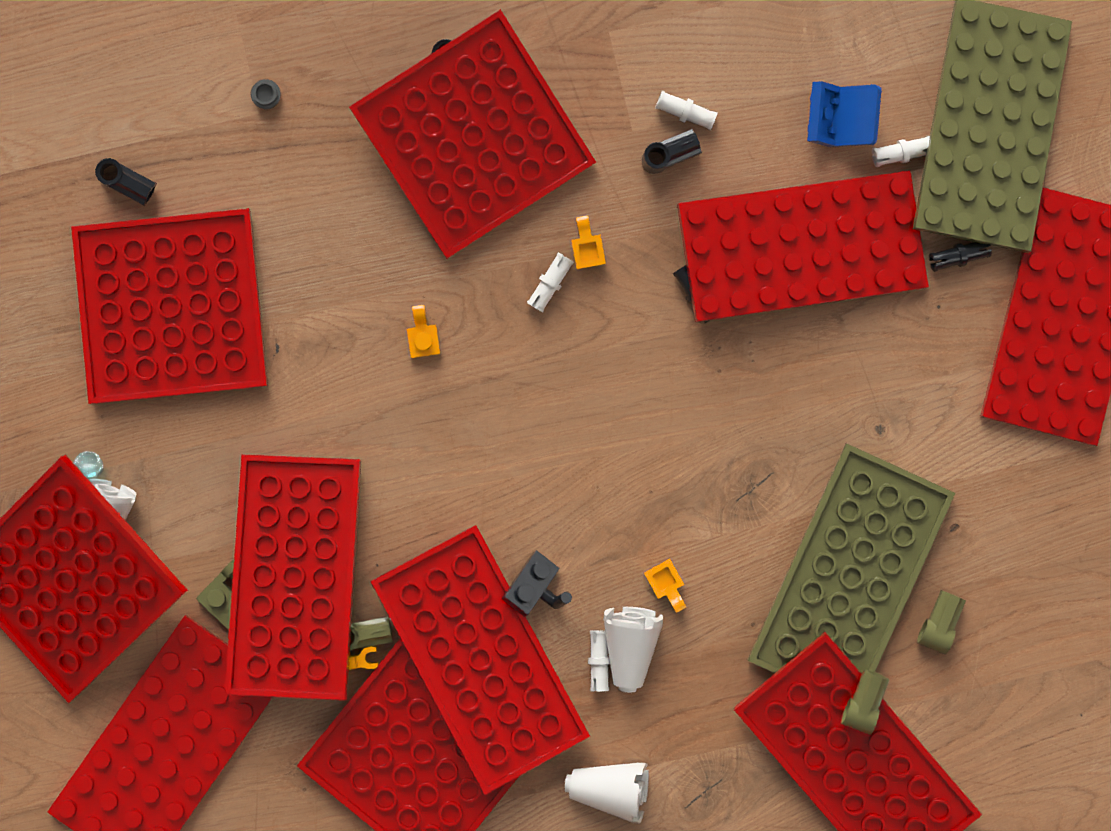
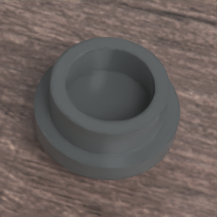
M263 79L256 82L252 87L251 98L257 107L271 109L279 103L281 91L274 81Z

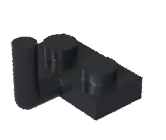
M536 550L532 553L501 599L525 617L529 615L539 598L553 609H559L571 602L572 595L569 592H563L556 596L547 589L560 568Z

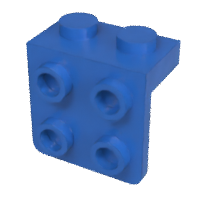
M823 81L812 82L807 141L827 147L874 145L878 138L881 87L875 84L839 87Z

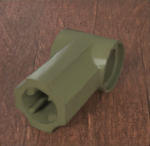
M941 590L930 618L926 619L921 627L917 643L946 655L953 644L956 634L954 629L966 600Z
M388 616L351 623V631L354 633L355 640L350 645V650L393 642Z
M864 669L853 699L850 698L845 707L841 724L871 735L878 721L880 713L878 708L889 683V678L872 670Z

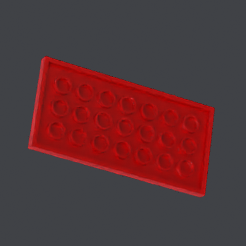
M910 170L677 204L695 322L929 287L921 234L919 230L913 229L916 202Z
M1042 187L1032 249L1029 253H1021L980 417L1098 446L1111 394V205Z
M241 454L225 695L347 701L361 476L360 459Z
M476 525L370 581L484 795L590 737L526 616L521 615L501 599L508 590L509 585Z
M184 615L47 813L73 831H180L273 697L225 695L228 644L189 616Z
M826 631L734 707V711L838 831H963L982 816L980 810L883 698L878 708L880 709L878 721L871 735L841 724L845 707L849 699H853L862 673Z

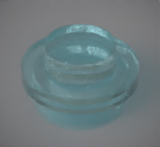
M91 451L80 453L73 462L87 479H94L103 471L102 460L96 453Z

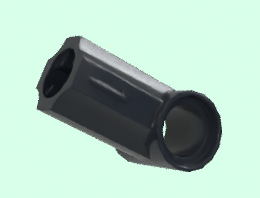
M693 129L662 142L651 143L642 155V166L651 174L661 173L668 167L702 154L700 142ZM651 152L660 153L664 160L663 163L658 165L651 163L648 154Z
M105 158L96 165L95 175L106 187L114 189L143 206L152 197L157 185L154 181L120 164L115 159ZM109 166H116L118 169L117 177L110 181L105 180L104 170Z

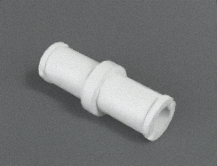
M664 91L661 92L655 107L680 117L679 121L685 123L687 120L708 130H711L717 116V112H712L695 105L693 100L689 98L685 101Z
M930 136L907 142L902 139L898 140L897 144L873 148L872 154H875L872 155L874 165L880 167L881 165L899 161L904 164L908 163L912 158L926 156Z
M558 252L546 274L540 276L541 282L527 303L543 313L556 290L559 291L562 287L560 283L574 262Z
M603 630L590 631L591 657L588 658V664H591L590 691H609L608 664H610V659L608 657L606 633Z

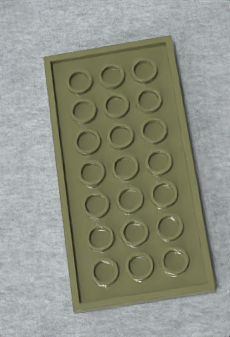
M976 0L954 1L913 224L914 230L990 244L1026 253L1031 252L1072 21Z
M845 444L747 660L776 673L826 631L861 673H863L864 669L875 672L955 493L854 446Z

